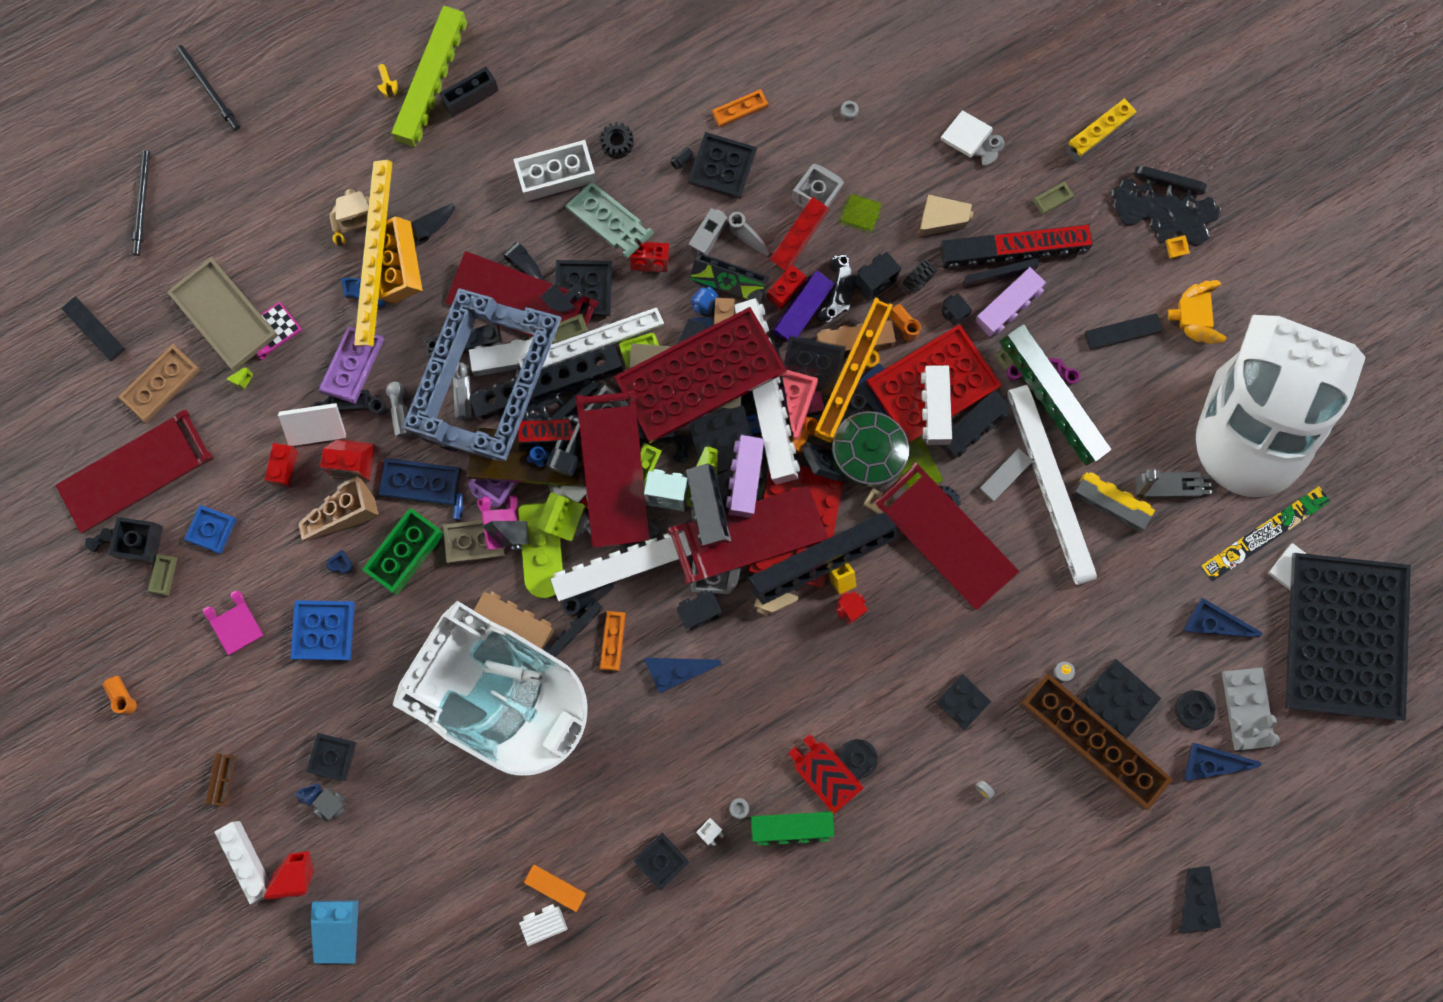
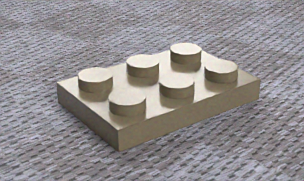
M483 520L443 525L448 564L506 556L505 548L487 550Z

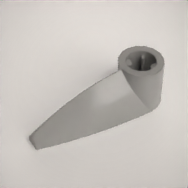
M733 212L729 216V230L753 249L769 256L771 251L758 234L745 222V216L741 212Z

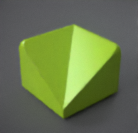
M244 367L228 377L227 380L244 390L250 382L253 373Z

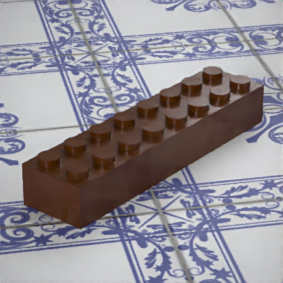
M1048 673L1040 677L1018 704L1141 810H1149L1173 780L1166 772Z

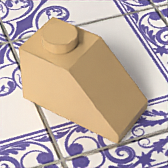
M786 593L764 605L756 599L754 609H757L756 612L761 615L774 614L795 604L798 596Z

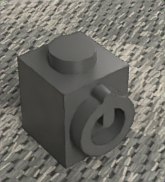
M326 788L312 803L315 806L313 811L325 822L334 819L338 820L345 813L344 808L347 804L344 800L346 798L340 792H334L332 789Z

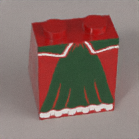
M337 439L323 448L320 468L331 477L352 479L360 476L363 481H370L375 444Z

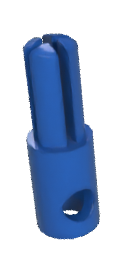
M457 494L453 513V520L461 521L463 494Z

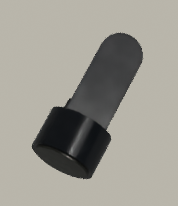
M575 414L569 417V423L577 425L570 442L559 439L546 463L549 469L569 477H573L582 452L579 419Z

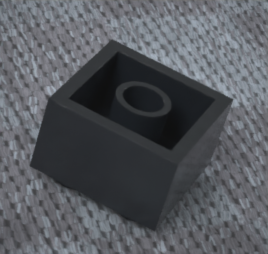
M885 252L883 255L880 253L873 258L871 264L868 266L865 264L857 271L858 274L854 286L869 303L897 281L901 267L888 252Z
M117 517L108 555L117 559L154 564L163 526L150 521Z
M704 590L696 594L697 597L690 601L687 598L678 603L679 606L676 607L677 613L687 633L722 617V610L713 591L708 592Z

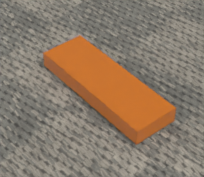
M760 89L713 109L712 115L718 127L721 128L767 108L769 104Z
M606 611L600 670L620 671L626 613Z
M533 864L524 881L528 886L575 912L578 911L587 894Z

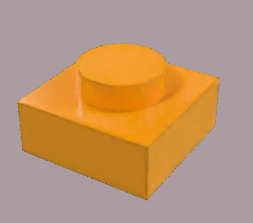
M1186 235L1165 241L1170 259L1190 253Z

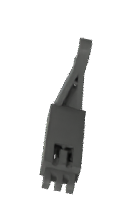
M1146 470L1147 473H1142L1135 477L1136 496H1141V499L1199 498L1202 495H1213L1212 490H1205V488H1211L1212 483H1204L1205 480H1211V475H1200V472L1159 473L1158 470Z

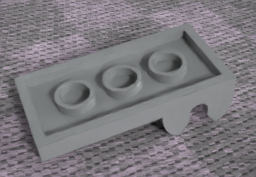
M1263 668L1222 672L1234 750L1278 746L1280 738L1273 732V727L1276 726L1277 720L1274 715L1270 714Z

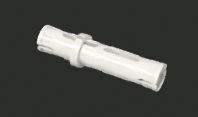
M487 660L484 666L488 667L484 668L485 673L514 678L518 682L523 683L527 681L540 685L543 680L539 678L543 677L542 672L527 670V667L522 666L519 668Z

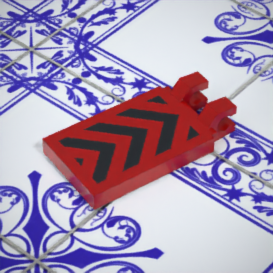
M809 734L803 739L805 744L811 749L805 756L796 746L788 754L797 762L794 764L796 771L835 814L861 792L864 786L826 742L818 743Z

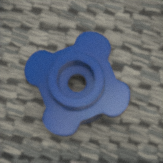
M533 447L530 455L527 456V462L543 467L544 461L550 456L549 452L541 447Z

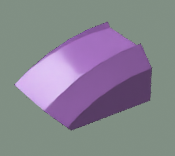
M472 479L468 486L475 497L478 499L489 497L491 500L490 507H499L519 482Z

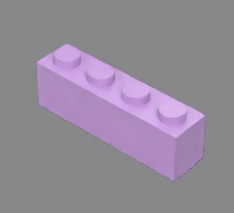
M1030 267L977 316L975 323L989 337L994 333L998 335L1005 328L1003 325L1007 321L1011 323L1018 316L1017 312L1020 309L1024 311L1031 304L1030 300L1033 297L1038 298L1044 292L1042 288L1046 282Z
M741 435L739 441H735L734 452L737 454L736 459L732 460L731 471H734L733 478L730 477L728 489H731V496H727L726 508H729V515L751 518L754 514L764 439Z

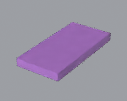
M348 326L320 385L319 392L356 404L384 342V338L375 335L374 346H355L356 328Z

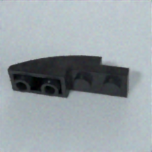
M489 324L472 329L462 354L469 353V350L474 349L476 346L487 347L494 343H501L500 326ZM439 335L424 339L428 358L433 353Z

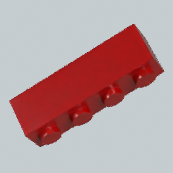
M812 197L770 260L786 271L791 264H794L830 209Z

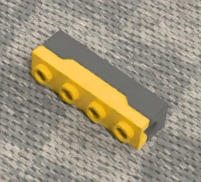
M1124 98L1071 139L1065 151L1078 163L1127 125L1137 111Z
M1086 472L1081 477L1072 494L1073 497L1138 533L1145 530L1155 511L1149 503L1134 499L1131 493L1116 489L1117 487L1110 482L1105 483L1094 473Z

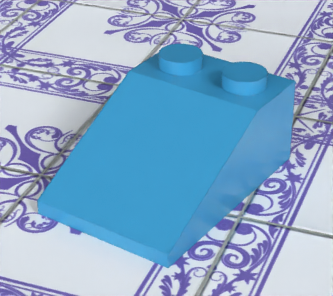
M317 900L312 902L311 933L314 963L354 964L356 962L359 900Z

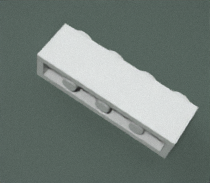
M533 337L526 341L513 340L508 344L494 343L490 347L476 346L474 349L469 350L474 376L518 370L519 363L517 357L527 354Z
M926 366L925 371L921 372V384H925V391H922V402H925V409L922 410V419L926 420V427H923V439H927V445H950L952 426L949 366Z
M231 822L215 831V834L249 904L258 903L264 899V894L270 880L241 822Z

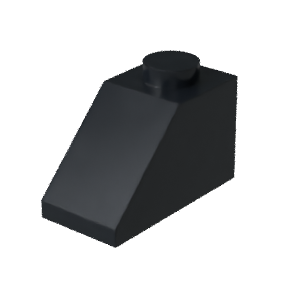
M491 521L484 524V529L502 548L518 551L522 550L523 546L529 544L527 521Z

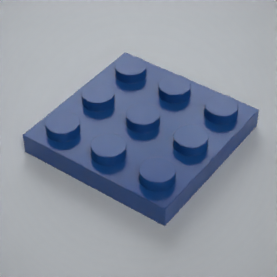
M295 600L290 659L351 661L355 602Z

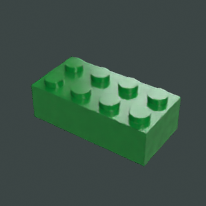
M409 508L362 570L398 596L444 536V532L415 510Z
M833 812L751 816L752 841L756 842V845H769V841L776 840L777 844H789L791 839H796L797 843L810 842L809 838H816L818 842L830 841V837H834Z

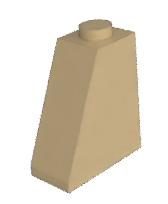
M928 195L918 236L966 228L967 223H971L973 218L972 204Z

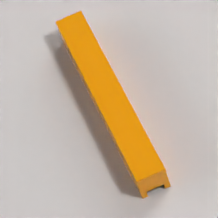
M875 297L815 429L814 436L829 443L832 442L891 312L892 304L883 303Z

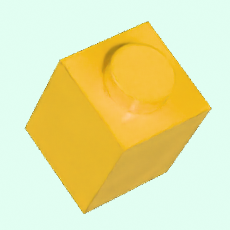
M849 563L829 572L830 582L839 595L856 588L855 571Z

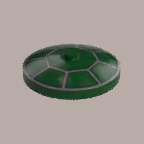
M860 412L848 417L840 424L832 441V457L836 467L845 478L861 486L876 487L893 481L904 469L909 456L908 439L901 426L889 416L878 412Z

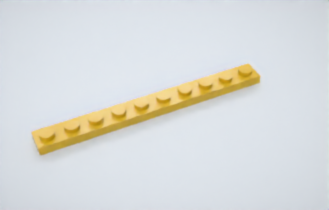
M389 160L373 162L354 345L359 347L374 346L392 162Z

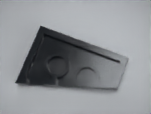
M1210 866L1188 868L1184 892L1185 901L1182 907V924L1180 925L1179 932L1186 933L1221 928Z

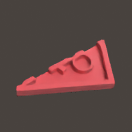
M787 370V373L783 374L782 377L793 439L798 440L818 383V378Z

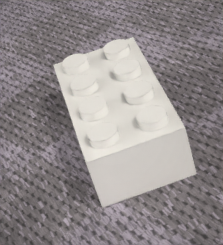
M585 140L513 159L526 201L596 182L595 172Z

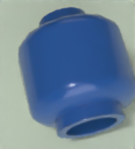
M710 287L700 288L691 299L692 309L699 315L702 313L709 315L715 308V299L718 297V294Z

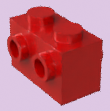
M637 242L639 248L630 256V270L667 273L669 243L644 242L641 244Z
M855 590L852 593L846 591L837 599L838 603L835 606L837 608L835 612L841 620L844 619L848 625L865 615L868 611L864 605L866 603L864 597L860 593L857 594Z

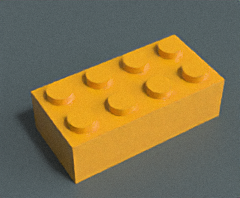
M396 216L386 220L379 299L391 303H397L423 291L411 221Z

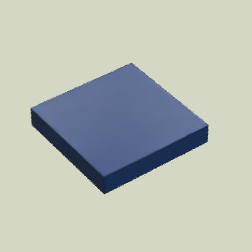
M199 505L184 540L222 554L237 519Z

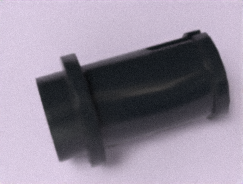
M685 147L677 156L672 157L670 163L676 170L681 169L683 164L693 157L694 154L690 148Z

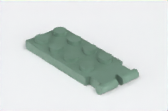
M593 182L587 185L566 205L570 213L613 248L617 249L619 247L624 251L622 254L626 258L639 248L637 242L643 244L654 234L651 228L646 230L642 226L640 219Z

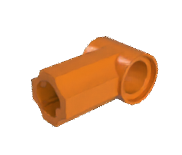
M901 304L893 307L888 317L902 332L904 339L907 341L916 340L921 330L919 321L913 319ZM914 328L916 332L911 333L907 329Z
M806 416L798 440H794L793 435L790 437V442L794 443L796 454H801V446L807 441L809 435L814 434L818 425L815 418Z
M120 676L105 680L102 685L111 701L113 712L123 715L134 713L137 708L136 701L130 697ZM126 701V707L122 710V704Z

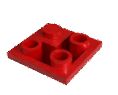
M310 851L288 854L274 871L264 894V899L276 900L282 897L306 895L314 873Z

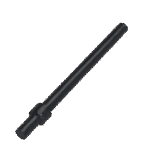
M179 45L177 47L178 52L219 108L223 119L228 121L234 131L239 130L240 125L235 120L233 112L225 106L184 46Z
M147 150L142 151L135 231L132 233V255L140 256L141 243L144 242L142 231L150 151Z

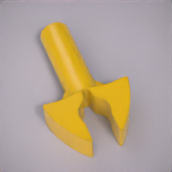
M380 64L378 69L383 83L377 87L385 97L389 98L386 92L389 86L396 96L398 91L397 80L390 81L385 65Z

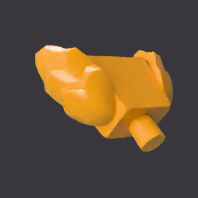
M1203 281L1200 284L1190 286L1179 300L1178 309L1168 310V321L1179 320L1180 329L1184 330V333L1195 342L1219 344L1224 343L1227 339L1223 334L1213 330L1211 292L1222 285L1220 281Z

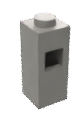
M710 209L688 244L690 252L695 255L699 253L709 254L727 225V216L724 212Z

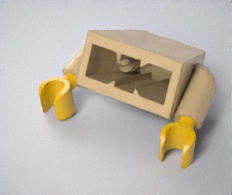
M346 190L345 196L336 199V206H334L330 213L332 231H335L332 240L337 245V240L340 237L342 238V243H346V238L340 233V230L343 233L367 225L370 197H364L360 191Z

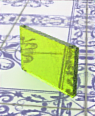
M920 437L909 443V456L901 472L902 475L916 461L937 484L944 481L923 439ZM918 472L907 482L909 488L921 477Z

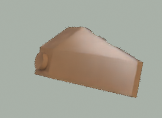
M360 476L340 484L337 487L338 490L332 496H327L324 499L325 502L318 509L314 508L298 523L302 541L362 524L379 516L375 498Z

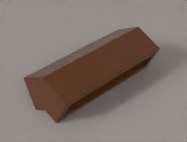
M216 753L206 798L207 804L226 806L236 756Z

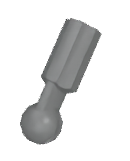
M462 362L458 363L453 376L455 418L463 420L472 418L469 383L470 370Z
M391 382L386 387V394L391 399V416L395 438H404L411 436L412 432L402 428L408 410L407 406H404L403 400L405 389L399 382Z

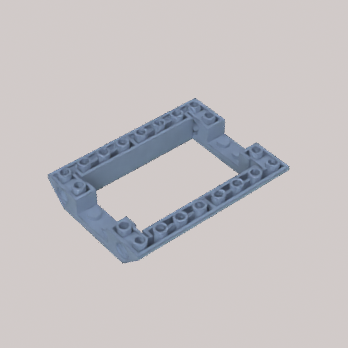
M458 289L402 428L433 442L491 460L506 461L562 318L527 307L525 311L497 304L492 297ZM476 319L534 335L495 433L496 438H492L483 432L477 431L473 433L450 426L443 420L437 419Z

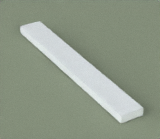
M654 308L552 344L542 370L550 365H557L567 359L576 358L587 352H593L604 346H610L663 327L664 322L658 309ZM527 354L517 357L520 367H522Z

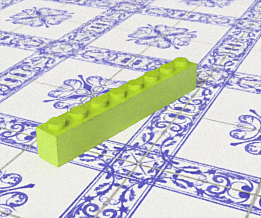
M447 6L442 7L391 132L395 141L416 147L417 143L421 141L422 130L428 124L430 110H433L435 107L436 95L441 92L443 78L447 77L449 63L453 61L455 48L459 46L462 31H465L467 27L464 12Z

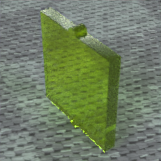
M851 193L848 204L845 205L842 222L873 231L875 222L879 219L878 213L882 203Z

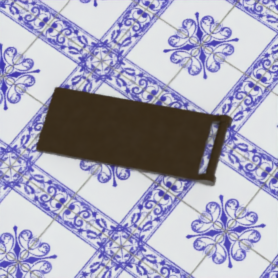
M474 428L473 433L479 431L488 434L492 438H496L495 433L497 429ZM518 431L506 461H495L470 453L467 471L468 479L586 487L582 452L573 477L565 476L546 466L548 458L544 461L543 467L527 462V456L530 455L532 449H519ZM543 448V449H544L545 451H548V452H549V455H550L553 448Z

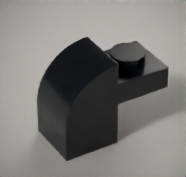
M577 283L564 294L557 285L553 284L540 297L551 309L560 313H570L577 309L573 302L580 301L584 297L583 293L586 289L580 283Z

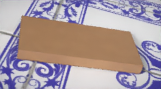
M172 344L118 398L143 422L147 423L201 369Z

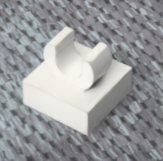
M711 818L696 832L708 845L711 843L713 846L716 845L713 839L717 835L721 838L724 837L721 832L722 829Z

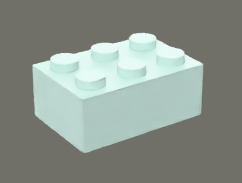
M654 469L653 472L648 471L644 492L646 504L648 506L684 512L688 486L687 478L680 473L668 475L662 470Z

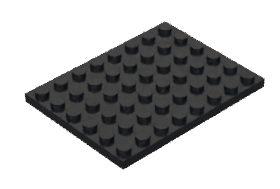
M1292 553L1286 709L1406 721L1411 565Z

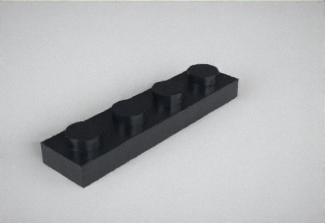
M598 601L595 603L591 602L584 609L586 613L581 618L577 616L570 624L572 627L567 632L563 630L556 638L558 641L553 646L551 644L548 645L544 651L556 658L604 609ZM542 656L546 661H550L547 657Z

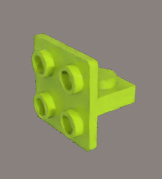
M551 492L537 528L572 541L586 506Z

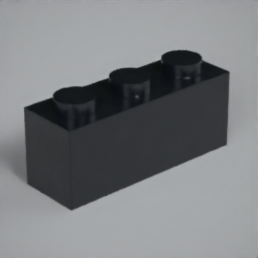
M486 66L443 90L439 95L451 117H454L499 90L496 80Z

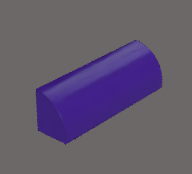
M818 270L813 272L770 332L787 343L790 335L798 336L832 289L834 283Z

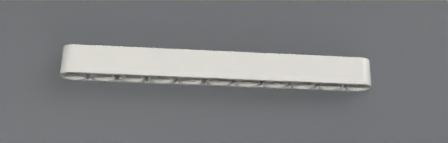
M1027 385L1008 390L1007 395L1029 458L1032 460L1034 472L1073 580L1076 585L1096 580L1097 575L1030 389Z

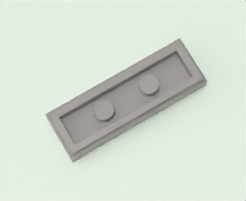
M1018 448L979 490L994 502L1032 463V460Z

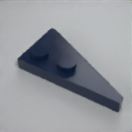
M1204 598L1198 601L1183 629L1184 632L1259 638L1263 634L1261 631Z
M644 659L659 693L665 692L722 665L720 660Z
M1192 743L1183 780L1190 781L1254 769L1261 766L1262 762Z

